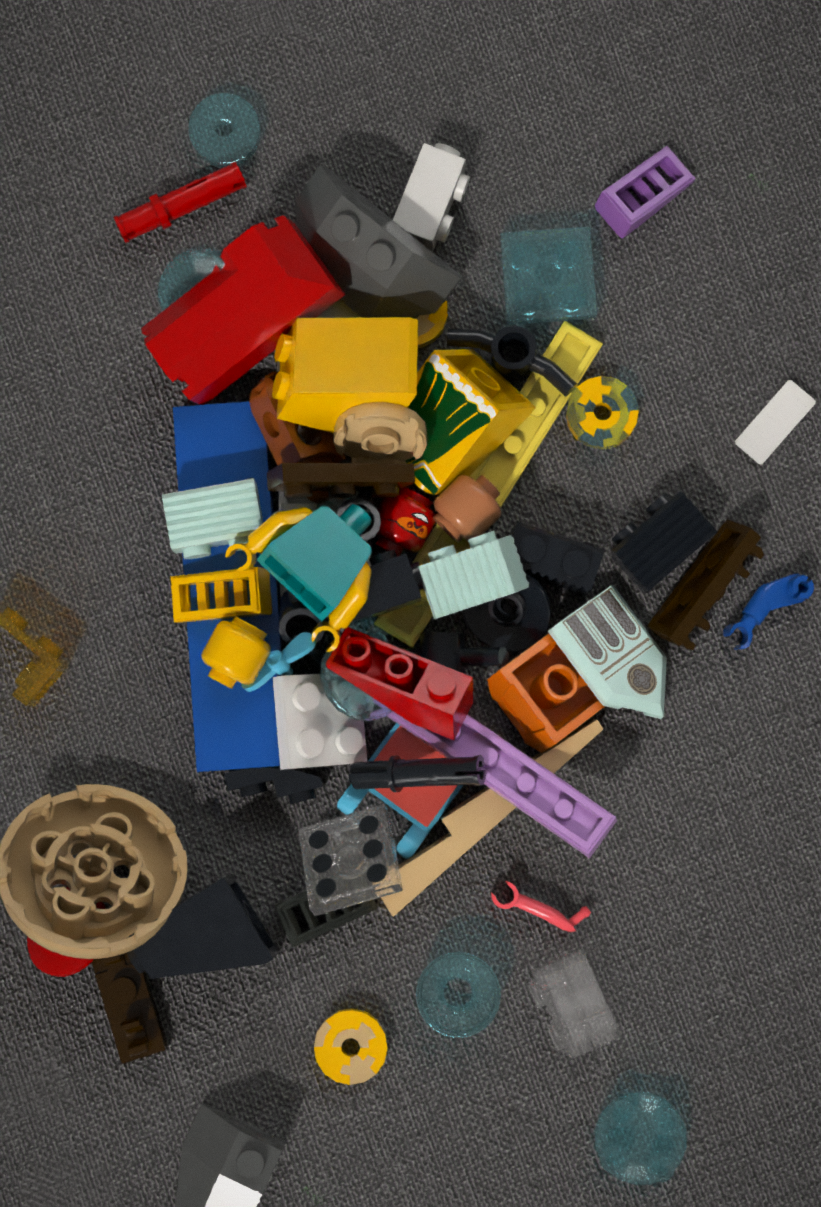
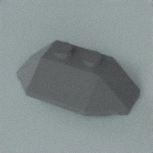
M323 164L319 165L295 200L296 226L345 293V296L340 300L362 318L413 317L437 313L463 277Z

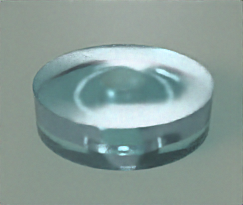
M230 93L211 95L202 100L190 116L188 131L192 146L198 156L210 165L223 168L234 161L237 165L243 164L252 157L258 148L261 138L258 116L251 104L240 96ZM222 125H229L233 128L231 134L225 137L218 135L217 130Z

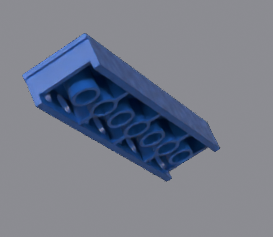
M249 401L173 407L178 492L254 478L257 483L263 522H265L274 513L273 491H268L267 472L271 470L270 449L251 412ZM229 544L210 547L211 555L202 558L184 559L182 553L184 575L238 569L247 561V554L244 550L236 551L232 556L226 558L225 554ZM256 553L257 558L261 555V553ZM256 560V563H255V565H254L253 567H261V568H264V567ZM269 573L272 614L242 617L240 619L267 633L265 641L269 644L271 652L274 650L282 651L284 649L283 639L279 633V581ZM246 580V582H247L248 605H251V603H250L249 580ZM227 582L229 607H234L233 582ZM209 583L210 609H215L214 583ZM189 585L191 611H197L196 585ZM233 618L187 622L197 772L280 766L273 677L284 676L285 674L278 675L276 673L255 691L247 692L242 688V684L237 681L231 689L208 677L211 667L206 665L201 658V653L216 625L221 621L232 622Z

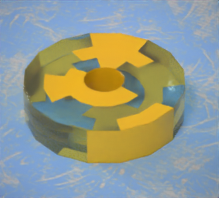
M598 376L587 379L575 388L568 400L566 410L568 428L577 441L589 448L605 450L617 447L628 439L637 424L639 408L636 396L626 384L616 378ZM598 406H605L610 411V417L607 420H599L594 414V409Z

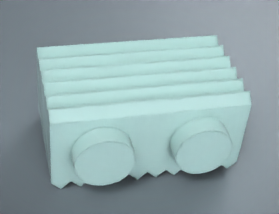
M254 478L162 494L171 550L174 553H183L184 559L211 555L210 547L228 544L230 547L234 544L247 543L248 535L263 523L258 488Z
M491 531L468 539L470 549L456 553L454 545H450L428 553L430 562L417 566L420 571L423 588L434 619L529 588V582L526 580V573L523 571V564L520 562V556L517 553V547L514 544L512 535L497 539L495 532Z

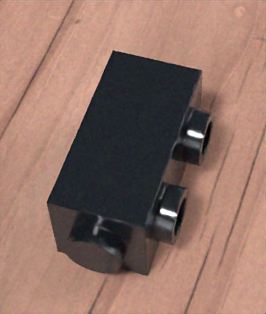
M395 550L369 558L372 572L368 599L349 626L420 602L422 597L419 590L424 588L420 571L417 566H420L419 562L410 564L407 554L397 557Z

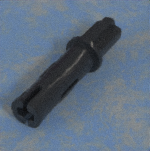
M482 755L411 760L401 759L399 756H391L389 761L352 763L350 766L349 782L352 783L355 789L390 788L392 792H400L403 787L483 785L486 779V770H478L479 767L485 766Z

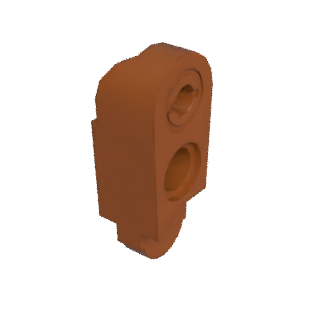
M279 371L266 375L255 384L250 392L249 403L251 412L277 466L281 463H341L346 459L344 453L342 457L336 452L333 441L334 433L277 419L278 399L272 397V389L275 377ZM298 434H300L304 438L306 444L303 441H301ZM312 491V496L306 497L315 503L326 502L330 499L328 491Z

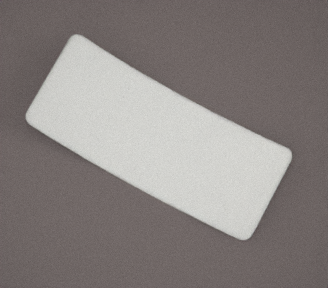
M788 380L735 440V444L758 464L762 465L815 405L816 401L796 383Z

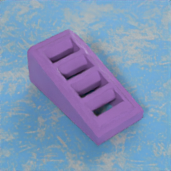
M666 146L602 191L595 204V209L620 238H624L684 191L696 178L671 149ZM658 166H660L674 182L672 185H669L664 180V178L657 172L656 168ZM643 178H647V180L659 192L658 195H655V193L649 188V186L642 180ZM632 189L644 205L641 206L628 190Z

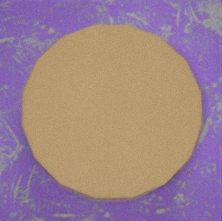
M387 402L363 403L349 408L338 417L334 426L333 441L336 452L342 457L343 453L351 457V463L406 464L407 459L415 457L416 461L423 455L427 446V430L425 421L415 411L402 405Z

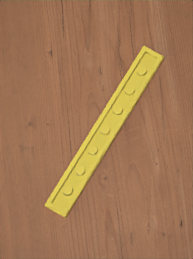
M564 321L544 352L543 357L555 362L578 386L603 343L569 322ZM535 372L531 373L520 393L536 408L470 475L475 481L482 475L497 488L500 495L495 500L500 508L574 392L573 390L565 397L545 377ZM436 524L412 563L419 562V565L429 563L428 553L450 545H454L456 553L470 549L469 542L462 539L457 543ZM424 589L419 590L422 597L420 602L378 616L374 625L413 648L420 638V633L425 630L433 617Z

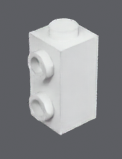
M426 143L423 144L393 218L395 223L431 252H433L437 240L445 243L454 217L448 215L454 200L462 201L470 181V176L464 174L466 159L460 157V152L453 147L441 143H436L435 147Z

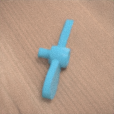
M303 632L297 635L282 651L274 650L270 652L266 664H264L255 682L250 685L242 684V688L247 692L255 691L276 673L278 675H292L291 663L311 652L316 645V639L312 642V634Z

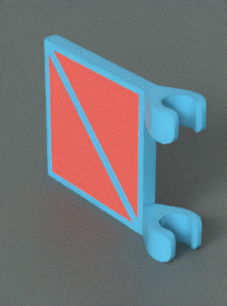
M396 723L368 761H389L391 756H399L405 760L446 757ZM351 783L339 799L337 808L345 815H351L368 791L412 823L395 849L402 857L409 859L416 852L463 785L403 787L400 792H392L390 788L355 789Z

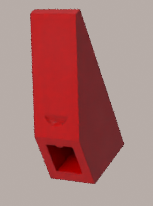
M349 627L344 629L337 648L332 651L326 662L327 668L410 723L453 741L473 704V677Z

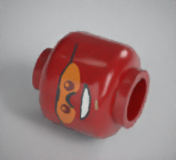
M406 487L399 490V496L382 498L377 507L381 524L376 534L379 538L375 545L385 551L395 550L397 557L401 555L403 550L410 553L419 552L436 523L433 519L435 513L430 509L433 502Z

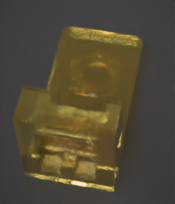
M7 606L3 612L0 610V626L41 658L37 665L34 662H30L20 672L15 680L19 687L12 694L25 706L35 708L69 665L60 659L64 651L44 635L39 640L35 639L24 630L29 622Z

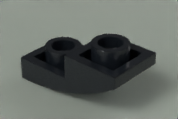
M252 768L224 773L228 791L239 789L241 797H246L268 791L266 782L274 781L277 798L288 796L290 804L317 798L315 789L325 787L322 777L290 769Z

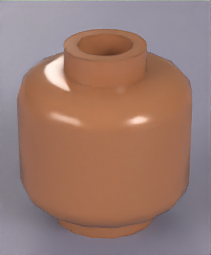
M459 475L434 500V508L437 514L433 519L457 543L462 539L468 541V539L484 534L500 518L501 509L495 500L500 495V492L482 475L476 481L468 475Z

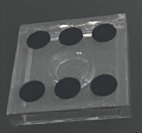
M385 804L298 829L309 909L314 916L403 891L390 813Z

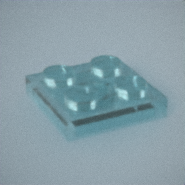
M590 226L500 233L506 325L596 319L597 307Z

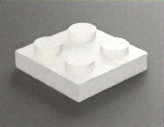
M336 673L273 677L280 770L367 762L362 694L359 688Z

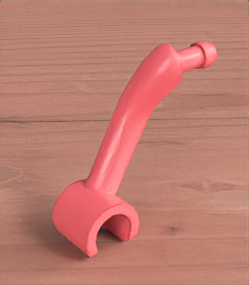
M509 881L505 882L513 891V898L510 902H499L491 892V899L498 908L509 909L513 906L520 908L567 932H575L574 926L591 914L590 910L583 906L580 908V911L567 919L560 911L520 894L516 886Z

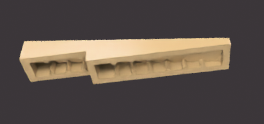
M591 719L545 752H540L532 757V759L554 774L603 730V727L597 719ZM485 787L443 814L440 819L449 833L388 871L382 881L373 882L374 888L391 915L394 917L516 807L490 788Z

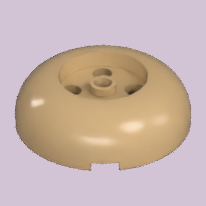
M99 784L76 785L75 791L53 797L49 793L40 797L21 811L10 824L0 844V896L13 922L26 936L40 946L52 952L73 958H109L132 951L146 943L164 925L172 909L180 904L188 870L186 850H183L181 841L175 832L176 826L171 819L146 798L114 786ZM119 865H126L130 873L128 878H119L114 874L113 870ZM56 884H65L69 887L70 891L65 887H55L53 889L52 887ZM107 902L112 907L109 909H98L95 904Z

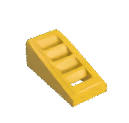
M252 567L242 572H237V569L170 576L174 622L229 619L235 616L242 618L271 615L272 599L269 572L265 568ZM246 580H249L250 603H251V605H248L247 582H246ZM227 582H233L234 607H229ZM209 583H214L215 609H210ZM189 585H196L197 611H191Z

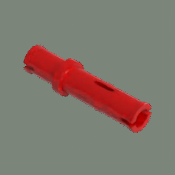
M233 161L230 165L158 197L157 193L148 197L149 202L119 216L116 215L113 218L124 242L128 243L130 240L160 226L165 230L172 226L171 221L201 207H205L240 189H245L247 185L237 163Z

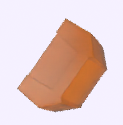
M547 634L487 679L492 700L498 703L523 737L524 743L541 753L557 744L605 707L599 702L550 634Z

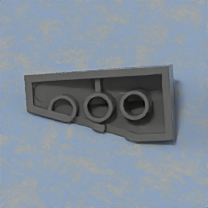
M202 1102L182 1145L175 1207H257L286 1141Z

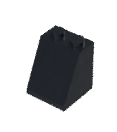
M230 874L172 909L170 916L160 930L146 943L127 952V955L140 974L146 971L150 979L262 965L273 960L280 951L233 874Z

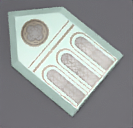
M614 585L609 586L548 630L554 641L603 706L621 709L622 707L643 712L645 716L658 719L664 717L667 657Z

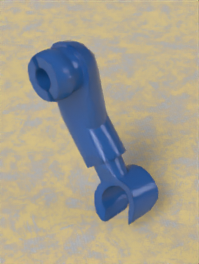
M792 574L759 586L743 609L741 620L738 623H731L723 629L724 637L730 636L736 628L739 629L743 638L740 644L734 647V650L746 649L752 642V630L756 625H761L771 610L801 603L809 599L814 590L812 580L807 581L808 576Z

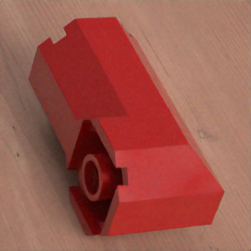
M285 215L274 218L279 226L270 229L267 228L264 222L251 226L223 249L220 255L225 263L223 268L215 265L213 271L141 328L142 334L147 336L144 338L146 347L172 382L178 379L181 382L185 381L188 387L182 392L190 401L199 405L208 403L276 349L280 335H287L297 318H316L345 296V293L299 228Z

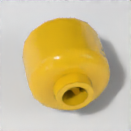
M236 616L232 622H219L201 653L203 662L211 667L208 677L231 689L236 681L244 685L254 683L271 652L269 644L265 641L267 633Z

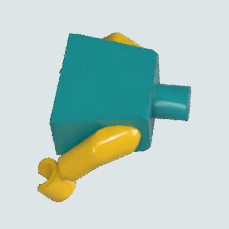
M355 504L350 505L340 517L325 505L314 512L305 507L277 512L248 535L247 543L230 546L226 550L225 556L226 558L232 556L238 549L246 552L247 561L236 570L237 572L251 569L257 560L322 621L312 631V642L316 639L317 634L323 630L330 631L334 635V640L326 649V652H331L339 644V630L350 625L368 599L372 570L366 561L372 553V549L360 535L371 525L372 521L368 513ZM257 552L261 553V555L258 558L256 555ZM327 616L330 619L329 621H323Z

